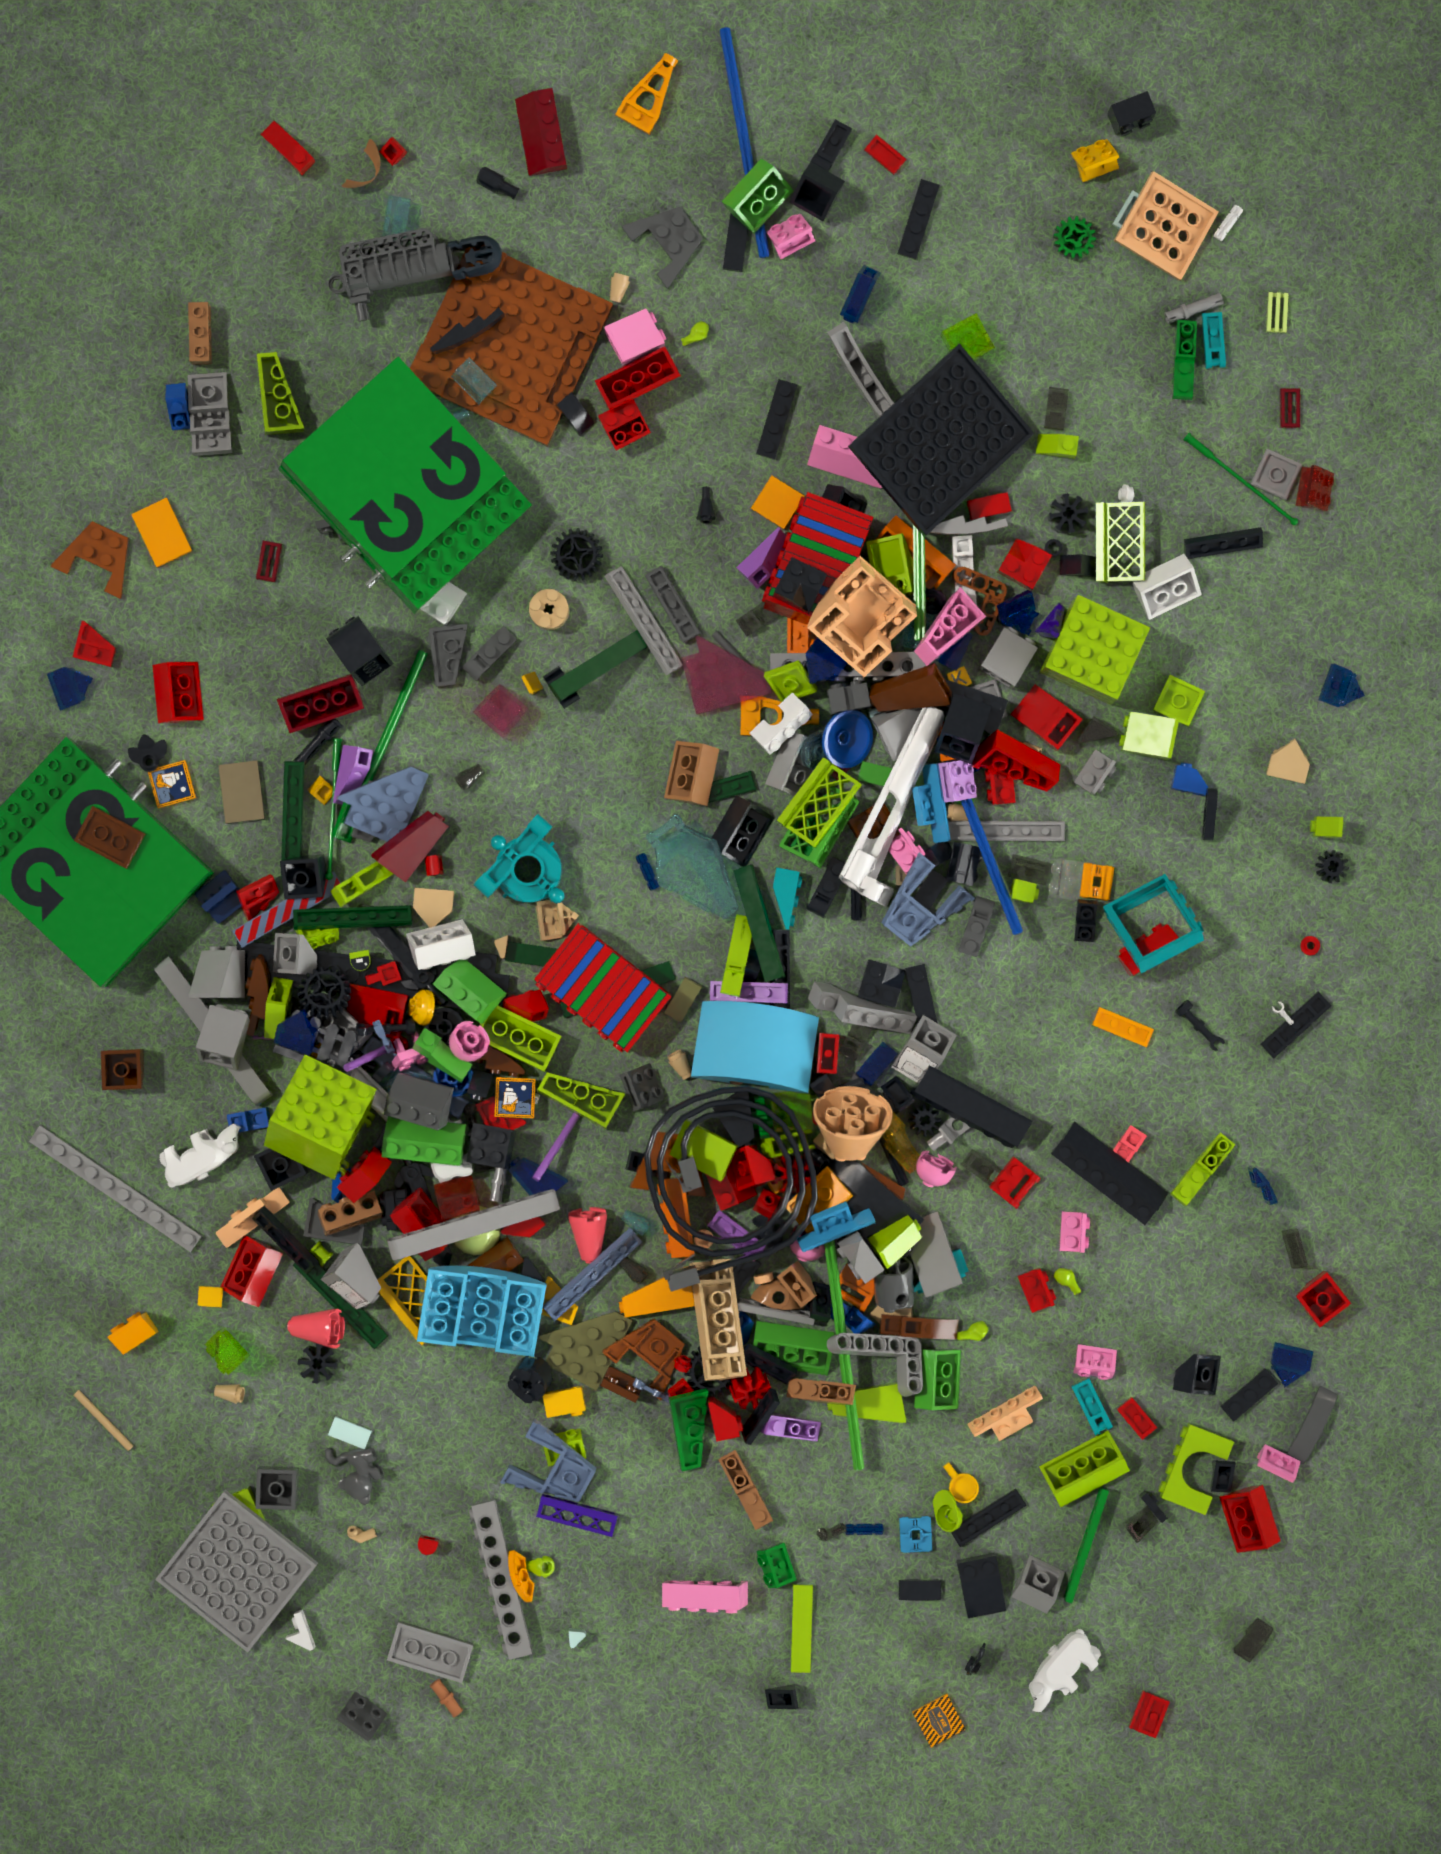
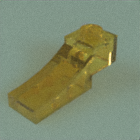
M892 1111V1122L882 1135L886 1140L883 1146L911 1174L916 1170V1164L920 1155L911 1144L904 1127L906 1125Z

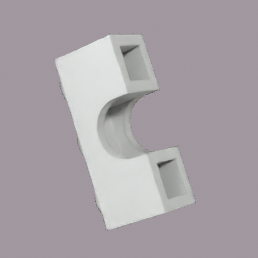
M791 693L778 705L784 713V717L779 724L770 725L763 719L750 732L755 741L769 755L777 751L781 744L792 737L795 731L801 725L807 723L813 715L794 693Z

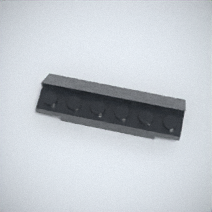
M930 1065L922 1073L919 1081L912 1087L910 1092L918 1100L929 1103L935 1109L942 1110L952 1118L966 1123L970 1128L979 1130L987 1137L1001 1142L1006 1147H1018L1032 1124V1120Z
M1075 1121L1051 1152L1055 1158L1144 1225L1159 1210L1168 1195L1166 1190Z

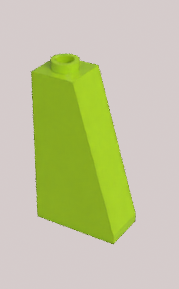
M897 1382L855 1389L858 1418L906 1423L902 1395L898 1391ZM827 1403L828 1411L832 1410L833 1415L847 1417L845 1405Z

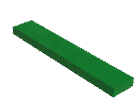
M1099 1488L1063 1597L1065 1602L1071 1604L1073 1602L1109 1494L1107 1488Z

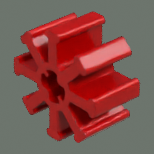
M782 1155L778 1159L781 1160L783 1167L778 1166L777 1163L772 1164L775 1171L779 1172L781 1176L775 1177L776 1180L771 1181V1184H778L779 1181L783 1180L784 1182L779 1192L784 1193L787 1178L785 1159ZM793 1155L792 1171L794 1172V1185L792 1188V1193H798V1171L796 1160ZM807 1163L803 1164L804 1170H808ZM805 1177V1184H809L810 1177Z
M746 1367L747 1376L731 1379L733 1386L730 1385L729 1389L734 1402L737 1403L738 1401L741 1409H746L750 1401L753 1409H755L759 1404L757 1399H762L771 1388L767 1375L765 1373L762 1374L761 1369L758 1367L754 1368L755 1370L751 1375Z

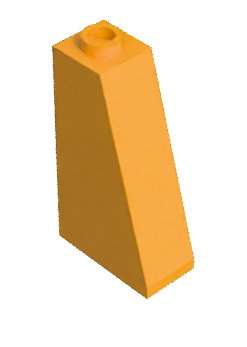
M664 1277L622 1296V1301L619 1302L620 1313H624L625 1317L695 1306L692 1286L670 1291L668 1282Z

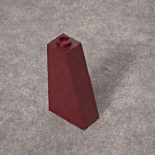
M426 811L374 851L371 857L406 883L449 826L443 822L445 818L437 812L433 815L431 812Z

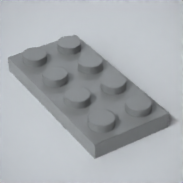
M399 1621L387 1661L462 1683L474 1644Z

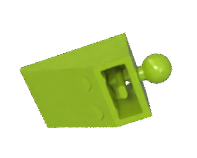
M901 533L866 542L870 565L905 596L914 594L913 559L904 535Z

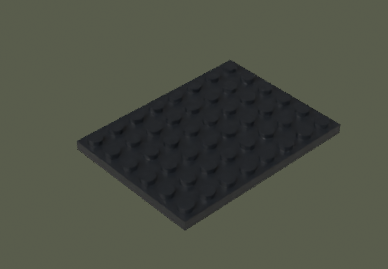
M959 343L850 443L848 447L923 536H927L1032 437L1034 432Z

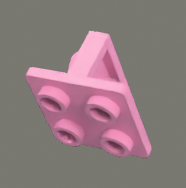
M801 214L792 215L786 221L775 224L766 231L780 259L815 242L812 228Z

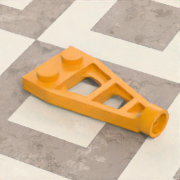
M664 53L661 60L627 94L615 116L650 135L659 119L671 74L678 60ZM655 75H659L664 79L659 91L648 86V83ZM645 91H648L655 97L651 110H646L636 104V99Z
M741 696L740 735L751 736L750 732L761 722L760 712L764 707L775 709L778 713L777 721L770 725L779 724L782 721V710L778 705L782 702L762 696ZM809 709L813 714L811 720H808L807 723L801 726L809 724L819 725V709Z

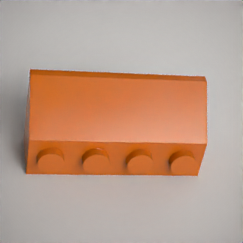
M895 515L876 539L902 533L913 559V529ZM925 540V587L928 589L935 587L937 589L956 564Z
M679 1176L680 1181L683 1182L682 1176ZM676 1177L664 1179L667 1195L678 1216L691 1226L686 1192L683 1193L680 1181ZM657 1184L658 1195L660 1196L661 1193H660V1190H659V1186H658V1184ZM663 1200V1203H660V1207L671 1228L689 1243L694 1244L693 1236L674 1221ZM663 1225L664 1235L668 1234ZM668 1234L669 1242L665 1243L667 1254H671V1258L689 1257L695 1253V1251L686 1249Z

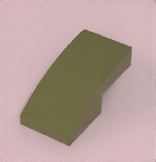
M685 976L664 1013L682 1022L702 986Z

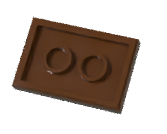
M92 806L74 841L128 869L146 834Z

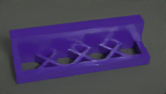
M542 1494L536 1517L612 1537L618 1514ZM543 1505L554 1507L556 1511L550 1516L541 1514ZM563 1510L573 1512L575 1517L569 1521L563 1520L560 1512ZM582 1515L588 1516L594 1522L588 1526L582 1525L579 1517ZM601 1520L611 1522L610 1532L601 1530L598 1522Z

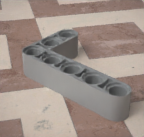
M840 1333L831 1336L827 1340V1348L834 1354L896 1357L899 1393L904 1397H908L921 1392L923 1388L921 1343L917 1338Z

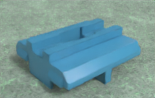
M931 1517L899 1518L901 1552L932 1551ZM912 1530H920L919 1539H912Z

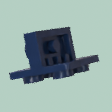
M225 870L195 893V896L202 904L201 907L205 912H209L217 924L222 923L242 907L236 893L240 888Z

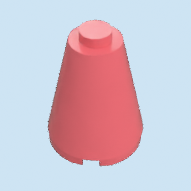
M590 1207L589 1211H582V1208L568 1213V1219L581 1260L588 1264L602 1253L607 1221V1212L604 1208Z
M330 1309L293 1316L288 1321L287 1329L294 1337L329 1348H338L340 1344L337 1343L344 1336L345 1321L344 1317H340L339 1313H342L340 1309Z

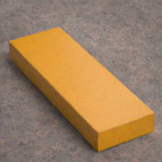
M1099 1007L1092 1023L1095 1027L1144 1047L1148 1046L1154 1031L1150 1027Z

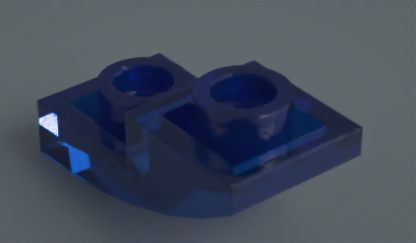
M882 1042L856 1074L872 1086L888 1065L897 1057L898 1053Z

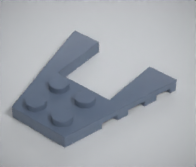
M920 852L881 922L910 947L930 933V930L937 924L941 925L945 922V918L954 912L960 911L963 908L962 906L968 901L975 899L973 895L959 885L933 914L910 896L935 867Z
M534 1418L525 1437L558 1453L559 1456L545 1481L509 1464L500 1483L504 1485L505 1483L513 1484L521 1489H524V1487L534 1489L542 1494L544 1492L555 1494L554 1497L579 1502L597 1468Z

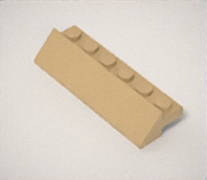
M731 1259L692 1262L689 1265H695L698 1270ZM733 1267L700 1276V1283L692 1285L704 1379L705 1381H722L747 1376Z

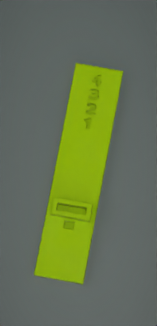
M736 914L720 991L722 994L740 997L752 938L747 917Z
M793 1584L791 1672L794 1673L811 1672L813 1585Z

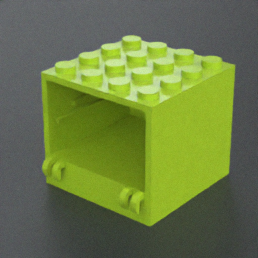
M1077 595L1068 608L1061 625L1060 635L1054 639L1039 673L1111 705L1118 700L1151 627Z
M304 1055L269 1120L264 1146L333 1180L336 1179L339 1171L344 1176L346 1173L345 1169H348L350 1166L345 1160L364 1123L367 1124V1127H370L371 1121L375 1118V1115L370 1110L376 1088L308 1055Z

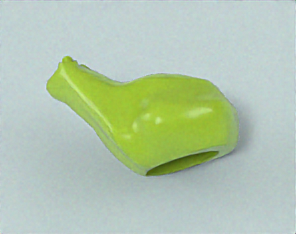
M703 321L697 322L691 328L690 334L681 338L682 345L686 346L690 343L706 339L709 325Z
M1059 1268L1055 1271L1053 1277L1060 1285L1069 1287L1074 1295L1081 1293L1072 1270Z
M984 1321L973 1323L967 1330L957 1332V1340L969 1339L980 1341L987 1334L988 1327Z
M548 1556L526 1561L527 1571L534 1573L538 1577L546 1578L554 1572V1561Z

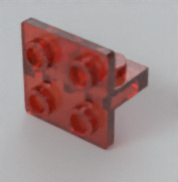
M1316 465L1302 467L1296 506L1327 511L1331 502L1330 494L1334 484V473Z
M472 1175L434 1185L443 1221L480 1211V1200L475 1190Z

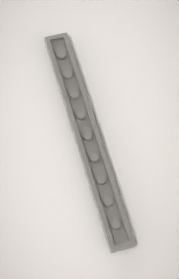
M42 1125L38 1127L29 1140L30 1143L189 1252H192L201 1239L202 1235Z

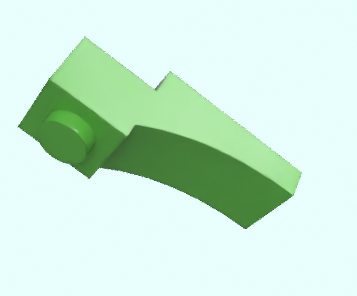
M424 1028L412 1049L428 1058L430 1064L462 1082L471 1069L472 1064L459 1060L441 1040V1037Z

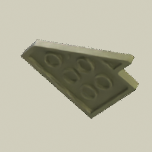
M614 1311L572 1326L539 1336V1339L553 1346L546 1361L552 1368L597 1391L612 1362L611 1359L602 1353L603 1349L623 1338L633 1320Z

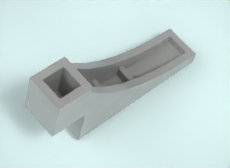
M814 981L808 997L816 1009L832 1011L844 1023L911 1034L917 1019L914 1013L867 1001L828 983Z

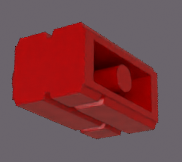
M819 1033L817 1073H837L839 1034Z

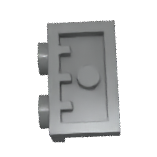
M1095 749L1074 783L1092 795H1095L1096 792L1100 794L1106 785L1103 781L1107 776L1111 777L1117 768L1114 766L1116 761L1111 760Z

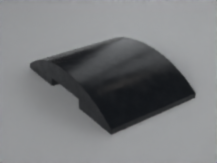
M824 1154L830 1161L828 1167L853 1195L847 1201L851 1215L868 1208L871 1210L876 1222L859 1229L858 1232L874 1254L875 1252L867 1238L907 1215L912 1220L916 1219L919 1225L925 1220L873 1175L859 1160L837 1161L835 1158L831 1159ZM815 1169L817 1176L820 1173V1171ZM809 1172L805 1175V1177H810ZM791 1191L789 1201L798 1193H792ZM840 1238L835 1239V1248H836V1249L840 1248L839 1245H838L837 1242H836V1241H838Z

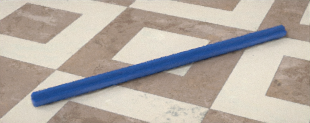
M729 27L720 29V36L743 168L746 175L754 167L731 31ZM763 224L755 232L760 258L769 257L765 225Z
M972 799L960 800L1013 935L1023 932V929Z

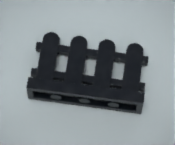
M295 1010L292 1016L288 1015L286 1020L290 1022L286 1033L280 1036L283 1042L282 1044H275L273 1052L298 1062L302 1061L304 1055H308L351 1076L352 1071L346 1072L343 1066L351 1062L350 1059L354 1047H359L360 1043L357 1042L358 1034L355 1031H347L345 1036L339 1035L340 1027L337 1024H330L326 1030L321 1028L323 1024L321 1018L313 1017L309 1023L305 1022V1013L302 1010ZM302 1026L307 1028L303 1042L297 1040ZM319 1033L325 1035L320 1049L315 1047ZM337 1040L342 1041L338 1056L332 1054ZM295 1045L299 1046L300 1050L294 1049ZM312 1053H317L318 1056L314 1057L312 1056ZM330 1059L335 1060V1064L329 1063Z

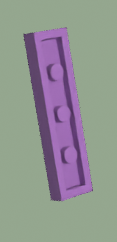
M710 981V1001L787 1003L788 983L742 982L740 997L720 993L722 981Z

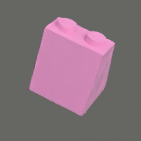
M643 309L604 327L605 334L623 367L665 346L664 340H666V336L662 329H657L655 325L657 320L653 312L649 313L647 309Z

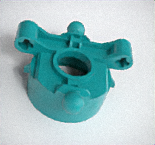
M537 814L518 838L506 843V839L502 835H495L491 839V846L495 850H500L496 862L473 885L487 898L500 886L504 892L503 898L509 896L519 902L535 903L549 897L551 902L561 903L565 897L563 890L557 888L562 877L561 860L558 853L552 847L555 843L552 841L548 844L542 840L553 826L541 815ZM533 856L540 862L541 874L534 882L525 883L516 877L514 871L515 864L521 857Z

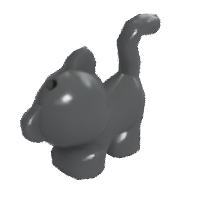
M327 1448L325 1450V1458L329 1464L337 1466L347 1460L356 1468V1472H352L347 1477L342 1478L338 1486L354 1499H358L361 1504H368L373 1488L371 1477L374 1480L384 1478L381 1466L375 1467L372 1462L377 1460L374 1448L366 1450L352 1449L340 1454L337 1458L333 1457L332 1449Z

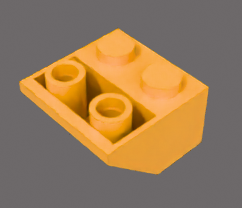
M139 1311L126 1319L128 1321L126 1325L122 1322L110 1330L112 1334L107 1336L108 1339L123 1355L159 1332L147 1312L141 1314Z

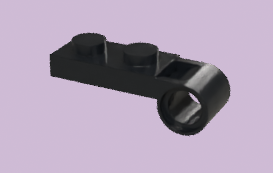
M835 119L817 153H815L810 162L829 172L852 132V128Z
M834 857L831 859L806 908L808 911L824 918L842 883L839 875L845 865L844 862Z

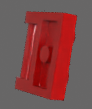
M1013 1156L989 1187L1017 1209L1020 1206V1201L1041 1178ZM1027 1174L1030 1178L1014 1198L1010 1197V1193Z

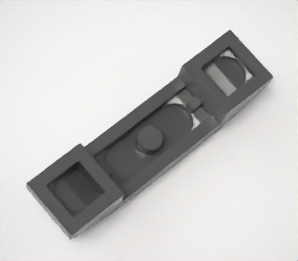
M1319 1386L1311 1402L1312 1405L1286 1453L1301 1461L1300 1464L1302 1465L1313 1450L1338 1395L1322 1386Z

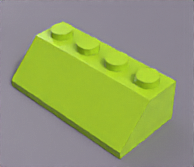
M498 1005L484 1023H480V1026L484 1028L489 1036V1046L543 1072L546 1071L562 1037Z
M1108 1430L1039 1466L1060 1508L1130 1471Z

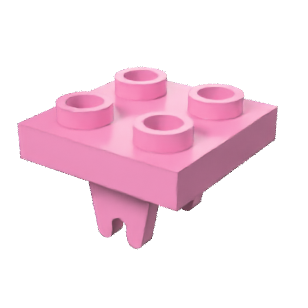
M415 1032V1035H411L414 1043L419 1037L417 1032ZM399 1038L393 1041L397 1051V1055L390 1063L394 1067L393 1071L398 1069L400 1072L405 1071L412 1064L417 1063V1065L428 1062V1058L413 1049L405 1051Z

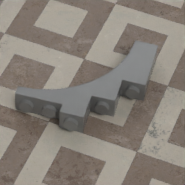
M842 322L828 331L827 334L837 352L836 355L842 367L853 379L859 393L870 405L875 417L878 418L894 402L870 368L847 325Z

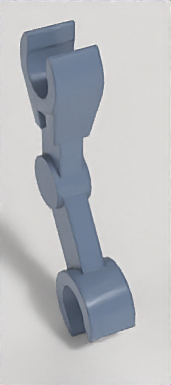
M380 1020L373 1022L375 1032L382 1038L381 1040L387 1053L395 1052L391 1040H388Z
M639 1378L635 1379L634 1387L640 1390L645 1389L652 1393V1395L662 1398L669 1403L668 1393H662L657 1389L647 1386L646 1382Z

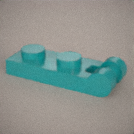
M1222 312L1202 313L1205 368L1211 369L1212 366L1224 368L1226 367ZM1212 353H1218V358L1212 359Z
M1087 1378L1072 1385L1073 1392L1094 1435L1100 1434V1431L1106 1428L1107 1430L1112 1428L1113 1426L1090 1379ZM1102 1417L1103 1421L1096 1424L1095 1419Z

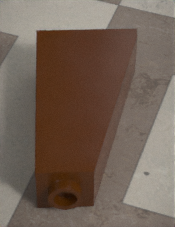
M935 663L871 685L869 694L870 703L876 707L878 712L945 706L951 704L952 692Z

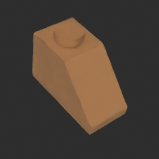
M796 1261L777 1276L801 1308L817 1296L810 1275L799 1261Z

